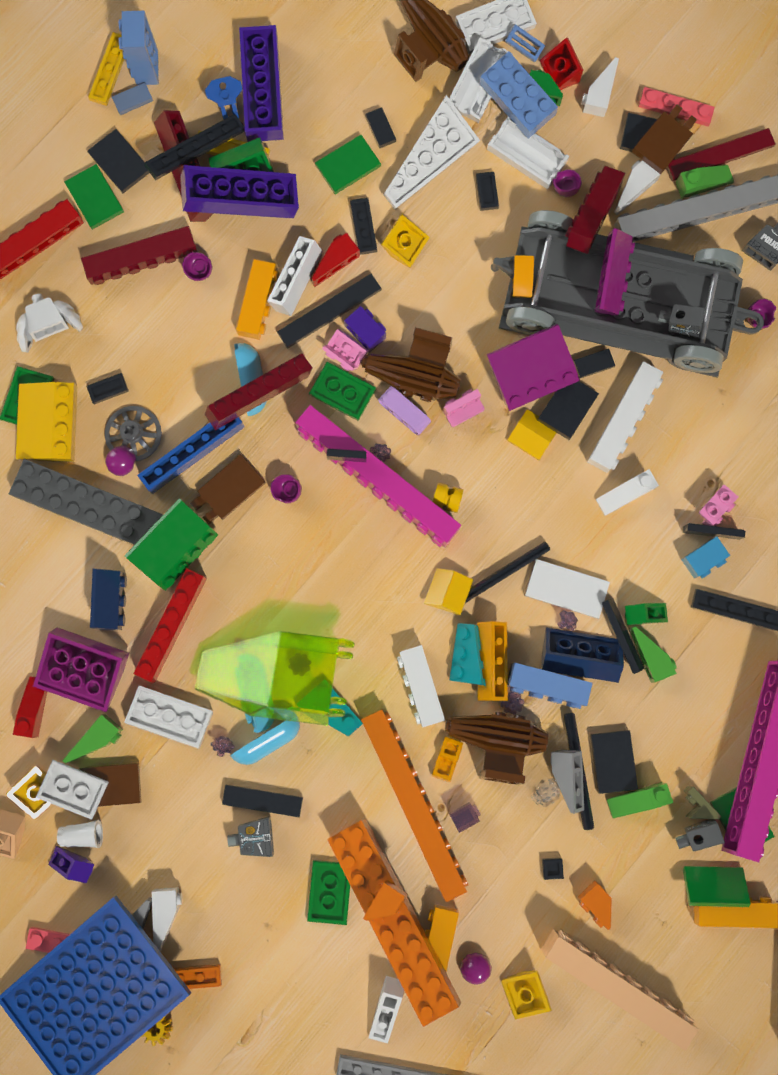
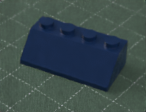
M546 627L542 651V670L619 683L624 667L623 650L618 639Z

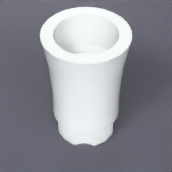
M100 820L58 828L57 843L60 847L100 848L102 845L103 827Z

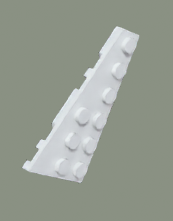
M447 95L383 194L394 209L399 207L480 141Z

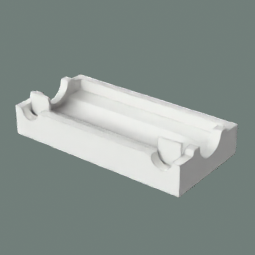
M495 0L457 15L455 18L457 27L464 33L468 55L473 52L480 37L491 41V44L494 45L506 40L515 24L526 32L534 29L537 24L527 0Z
M481 37L449 98L461 115L477 123L480 122L491 100V96L480 85V76L508 52L504 48L500 49L493 46L491 41Z
M509 117L503 122L500 130L493 136L487 146L488 151L546 189L550 187L553 178L555 179L557 173L562 170L569 159V155L561 153L560 149L537 134H533L528 139Z
M138 686L124 723L200 749L213 711Z

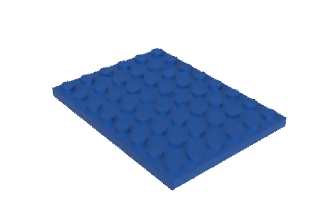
M116 895L0 995V1005L52 1075H96L192 992Z

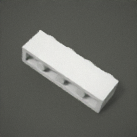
M299 236L267 300L276 312L292 316L323 253L315 240Z
M422 645L399 652L400 656L397 657L400 668L404 667L406 675H403L405 686H410L412 694H408L411 705H415L417 713H414L417 725L421 724L422 727L445 721Z

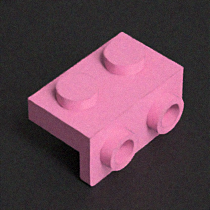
M337 329L329 343L322 348L326 351L325 354L329 358L338 360L341 363V367L347 371L356 370L369 352V350L341 329Z
M470 389L462 394L463 397L457 400L453 398L445 403L446 406H444L443 413L451 427H455L485 410L480 401L481 394L478 389L474 391Z
M723 485L699 511V514L705 518L702 522L703 525L717 526L723 520L721 516L725 512H730L736 505L734 502L738 496L726 485Z

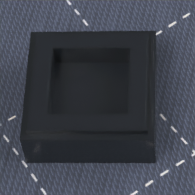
M562 858L542 859L544 880L564 879Z

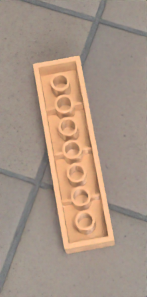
M554 929L552 930L541 948V951L548 960L683 1050H687L698 1031V1028L693 1024L695 1021L689 1017L690 1015L680 1008L677 1011L672 1006L673 1004L662 997L660 1000V997L647 986L642 988V985L632 976L627 975L625 977L621 969L611 963L608 966L603 957L595 952L590 954L585 945L579 941L574 943L570 935L561 929L559 932Z

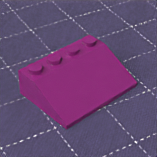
M613 228L607 236L594 311L597 313L619 315V312H623L625 300H622L623 292L627 291L628 281L625 278L626 273H630L631 261L628 260L630 253L633 254L635 242H632L633 236L619 229Z
M558 324L486 354L503 402L509 411L579 381L574 362Z
M56 627L48 633L33 687L107 712L124 672L129 652Z

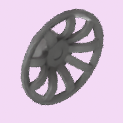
M124 407L115 412L106 424L105 440L109 450L114 449L111 442L123 439L121 446H127L130 443L131 449L136 456L135 461H141L151 456L161 441L162 431L158 419L151 411L143 407ZM127 411H137L133 421L129 420ZM142 412L151 418L147 422L139 424ZM120 414H122L125 421L122 425L113 422ZM155 423L157 433L143 431V429ZM110 427L120 430V434L110 437ZM141 438H156L152 448H150ZM139 442L148 452L137 456L136 443Z

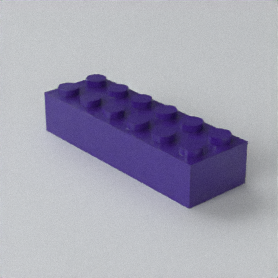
M276 25L239 27L244 123L247 142L257 138H261V141L284 140Z
M188 165L183 167L181 192L182 208L185 212L293 219L299 209L296 174Z

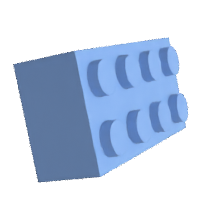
M122 11V19H119V30L122 32V37H119L120 50L123 49V58L127 61V68L130 69L131 78L135 79L137 85L146 83V85H159L158 48L145 11Z
M509 51L480 76V85L528 139L557 113L558 106Z
M519 663L511 664L508 675V687H510L511 692L523 694L526 691L529 692L528 696L542 699L545 696L548 697L547 701L562 704V701L567 702L566 706L581 709V706L588 705L593 684Z

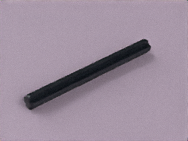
M541 543L472 586L466 602L550 551L548 543Z
M566 713L564 714L569 749L581 751L575 714ZM582 758L584 811H581L583 829L592 830L594 829V821Z

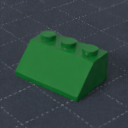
M261 138L208 158L210 167L274 172Z

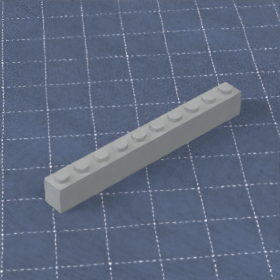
M778 174L773 177L769 175L764 176L754 182L749 180L736 187L735 185H730L721 191L712 190L702 196L696 194L687 200L682 201V199H678L668 205L659 204L653 209H640L631 215L625 213L617 218L614 226L615 229L633 236L632 242L774 205L778 203Z

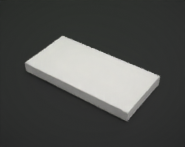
M536 559L525 596L599 619L603 608L602 602L605 601L610 582Z

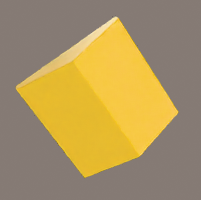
M401 214L381 246L392 258L410 268L430 237Z
M527 409L507 441L539 461L556 435V432L537 421L539 416Z
M437 568L424 604L461 616L473 579L453 570Z
M34 766L6 793L10 799L34 819L51 804L36 798L47 772L37 766Z
M538 970L522 971L501 980L515 1019L552 1011Z

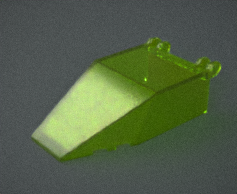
M279 631L205 650L201 653L195 690L228 704V706L235 707L249 716L328 725L329 717L345 716L344 710L330 709V704L345 705L347 703L345 698L331 697L337 658H353V653L339 651V647L354 648L355 643L344 638L339 639Z

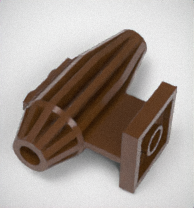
M399 0L414 32L410 35H407L405 31L398 34L394 55L414 81L420 80L424 69L436 61L456 72L465 67L469 60L464 41L465 36L463 31L454 24L451 16L446 14L443 9L439 10L428 0Z
M415 327L409 356L369 354L368 357H364L362 368H365L366 373L399 389L404 396H419L420 400L425 402L455 398L457 396L461 379L445 367L452 347V337Z
M495 712V715L451 716L450 720H446L445 732H448V736L485 750L483 770L480 771L479 779L514 785L524 784L523 767L525 757L545 752L547 749L548 732L531 723L530 720H526L525 716L514 715V718L506 717L507 713Z

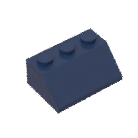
M105 569L92 570L90 628L97 630H122V626H125L123 607L126 606V595L123 594L124 587L127 586V576H124L123 572Z

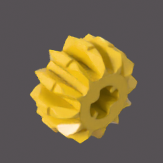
M165 1015L156 1023L158 1031H155V1027L152 1026L141 1036H146L144 1043L147 1044L151 1040L152 1047L157 1042L160 1045L164 1044V1039L168 1040L171 1037L169 1032L173 1031V1026L169 1025L172 1022V1018L166 1019L167 1015Z

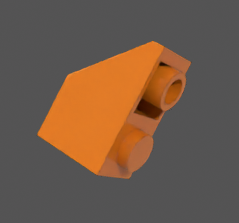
M388 880L384 884L380 883L374 891L375 899L373 902L369 901L363 910L366 913L363 919L368 921L394 915L398 912L408 894Z
M594 880L578 896L581 900L579 905L586 913L591 911L594 914L593 920L600 928L604 926L609 930L611 928L612 898Z

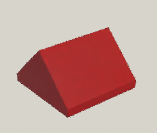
M566 37L539 60L545 73L550 74L560 90L580 83L584 70L569 38Z

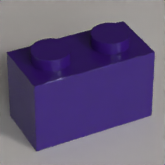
M360 306L344 320V326L370 353L386 339V328L382 323H377L373 319L374 316L368 309L364 310Z

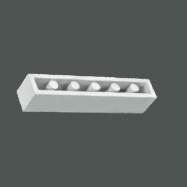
M644 361L642 362L587 463L606 473L610 469H615L619 462L616 458L619 453L623 454L628 446L626 443L628 436L632 437L637 429L634 425L637 420H642L646 412L643 410L645 405H650L655 396L652 394L655 388L658 389L663 381L661 378L663 371Z

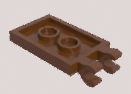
M676 104L669 115L663 112L632 150L633 154L659 174H662L692 137L693 133L690 129L697 121L692 115L684 125L676 121L675 119L683 109L678 104Z
M240 454L197 490L200 496L192 500L190 504L196 511L206 502L213 510L202 517L209 525L218 516L224 520L266 482Z
M139 763L79 768L83 772L109 782L98 807L141 803Z

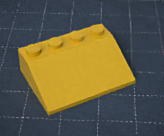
M46 382L19 384L16 460L75 461L78 389L75 383Z

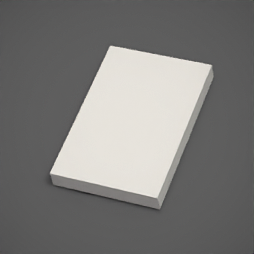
M52 760L36 798L92 820L109 782Z

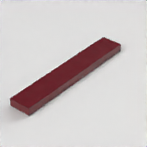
M767 128L672 160L667 166V171L671 181H675L683 172L696 168L719 166L772 148L776 143L770 129Z

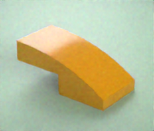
M514 256L513 297L532 298L534 256Z
M448 737L444 738L431 775L432 777L451 782L463 747L462 742Z

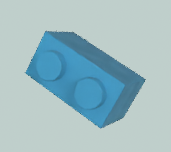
M715 537L681 560L693 578L699 576L704 578L711 573L710 569L714 566L719 568L727 562L726 558L730 554L719 538Z

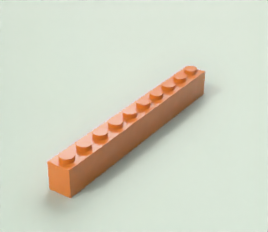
M383 709L362 718L361 721L445 902L467 893L465 888L468 886L464 874L459 875L457 868L460 865L456 857H451L448 851L451 849L447 838L443 839L440 831L443 829L439 820L434 821L431 815L434 812L430 801L425 802L424 800L425 790L422 784H417L414 778L418 775L413 765L409 766L406 761L409 756L405 747L400 748L397 742L401 739L397 730H392L389 723L392 720L388 711L383 712Z

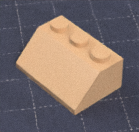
M0 809V855L15 859L25 830V816Z

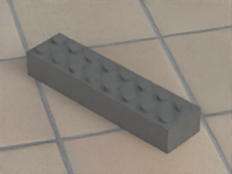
M26 459L23 460L8 493L17 499L132 545H135L163 516L161 513Z

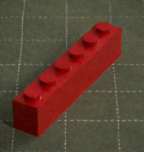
M68 199L58 202L54 208L43 212L38 219L27 223L23 229L12 233L7 240L0 243V280L84 224Z
M186 568L133 673L134 675L151 683L156 682L207 578Z

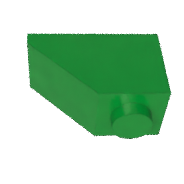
M531 70L530 76L557 106H560L563 93L550 74L542 70Z
M643 603L625 606L627 625L668 622L666 603Z

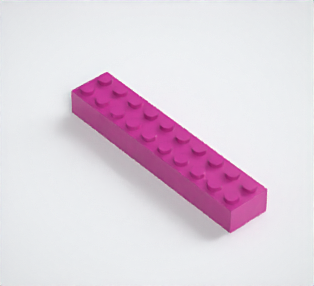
M309 405L295 422L299 432L298 435L305 441L309 439L313 443V447L319 452L324 451L327 454L328 448L366 451V462L330 461L334 464L339 463L343 467L342 470L349 476L352 474L356 476L357 482L364 488L367 486L371 488L372 494L379 500L382 498L386 500V505L390 509L401 512V517L405 521L416 524V529L423 535L428 534L431 536V541L435 545L446 547L461 528L460 523L314 407Z
M768 661L724 836L725 843L722 844L721 851L755 862H760L764 855L763 846L769 834L768 826L770 819L774 814V801L778 797V661Z

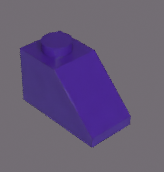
M59 846L55 847L48 864L67 880L87 883L94 864L87 858Z

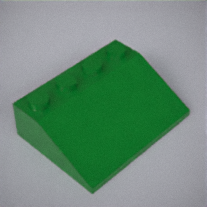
M179 498L126 553L125 557L166 591L185 572L186 568L188 569L190 564L201 555L208 545L213 543L218 534Z

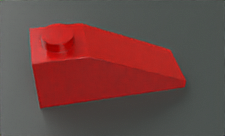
M348 233L340 234L333 239L312 277L314 287L360 257V250Z
M29 677L16 715L13 735L28 738L39 737L47 691L33 687L36 677Z

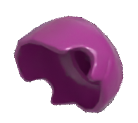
M567 169L557 173L555 179L553 178V185L556 193L560 196L572 197L579 192L582 180L577 172Z
M200 252L188 254L182 264L185 275L194 281L206 280L211 275L213 268L211 260Z
M766 298L758 299L748 308V310L756 311L763 317L764 324L762 329L768 328L775 320L774 312L776 311V306L771 300ZM747 318V321L753 328L757 327L755 320Z
M117 446L108 452L105 464L108 471L112 474L125 476L133 470L136 456L132 449L127 446Z
M282 474L275 477L272 481L270 491L275 500L291 503L297 501L300 497L302 486L296 477Z
M472 953L462 960L460 971L462 977L467 982L478 985L486 982L491 976L492 966L488 957L480 953Z

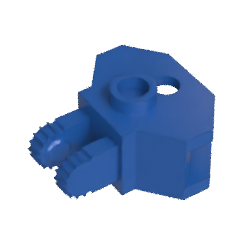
M231 76L212 80L205 89L206 97L218 103L223 120L228 118L224 106L230 104L232 105L233 114L239 118L235 103H237L236 98L243 90L241 81ZM220 83H225L226 88L221 89Z

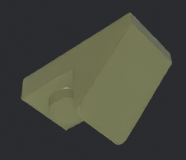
M687 786L683 790L687 794L685 798L693 806L697 805L686 817L694 819H719L721 817L693 786Z

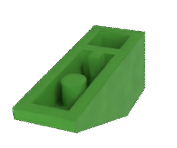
M728 165L702 167L681 173L676 181L681 199L734 183Z
M636 626L629 628L651 683L677 674L675 671L677 666L673 658L670 659L667 653Z
M106 714L101 715L63 759V762L70 763L111 743L115 744L122 735L120 733L123 729Z
M664 782L606 799L612 818L639 813L673 803L668 785Z

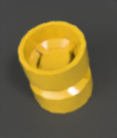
M438 482L433 503L441 509L446 507L447 511L457 513L464 489L457 487L450 489L448 485Z

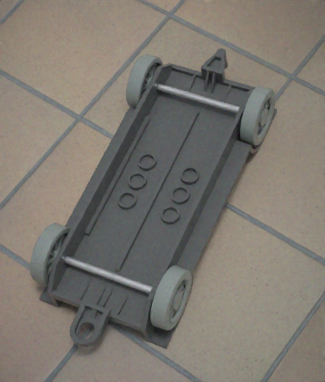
M540 210L533 212L529 217L528 226L521 227L516 255L534 256L532 298L513 297L514 256L495 258L491 265L492 271L496 272L500 269L510 277L499 329L532 335L558 324L563 336L668 359V362L676 368L716 378L719 376L723 362L727 359L732 331L752 335L758 333L764 324L763 317L758 312L737 307L743 281L739 277L743 259L739 254L721 248L699 250L693 260L694 255L635 243L633 254L630 253L628 260L631 261L630 273H626L625 278L628 281L627 291L623 292L622 300H625L623 312L620 311L619 315L594 312L607 236L598 234L588 254L567 247L568 238H566V233L569 226L572 225L573 219L556 211ZM675 304L705 308L699 339L669 332V323L658 322L660 311L672 312ZM746 318L755 320L757 327H745L744 320Z

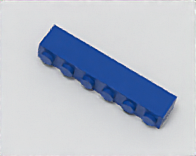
M239 417L217 430L213 428L211 423H208L137 476L148 491L154 494L242 430L244 425Z

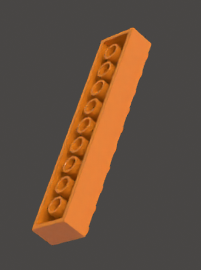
M366 819L360 820L327 839L363 910L369 901L373 902L375 899L374 891L380 883L384 884L388 880L403 890ZM407 897L394 915L368 920L423 1027L459 1008L461 1000Z

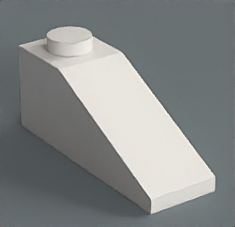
M615 57L589 87L588 93H584L581 105H584L583 113L600 117L605 116L619 58Z
M638 160L631 167L632 171L614 213L618 215L656 183L661 174L644 161Z
M650 469L597 498L596 502L604 516L654 490L659 485Z
M179 887L160 888L152 891L153 943L159 951L162 950L180 905L183 902L182 893H179Z
M389 976L385 977L369 1033L370 1039L388 1044L403 998L404 989L399 979Z

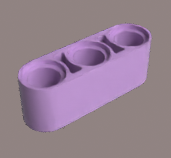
M392 386L378 399V402L418 436L431 423L430 418Z

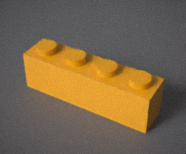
M253 259L236 328L239 336L260 340L261 334H265V317H269L271 309L268 306L267 300L273 290L274 282H277L279 277V271H277L275 263Z
M507 622L477 623L481 644L479 652L480 659L483 661L484 668L482 669V674L486 686L478 685V701H508Z
M749 897L751 903L749 907L694 906V923L700 927L778 928V903L773 901L771 897H760V900H752V897Z
M435 904L434 910L430 909L428 921L431 924L430 928L425 930V933L446 972L459 911Z

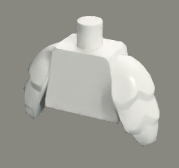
M35 294L32 296L33 304L25 307L26 313L22 314L17 322V342L21 351L28 353L32 347L33 339L39 341L69 329L65 320L80 332L83 329L80 316L66 302L59 300L53 302L49 297L44 299L42 294Z

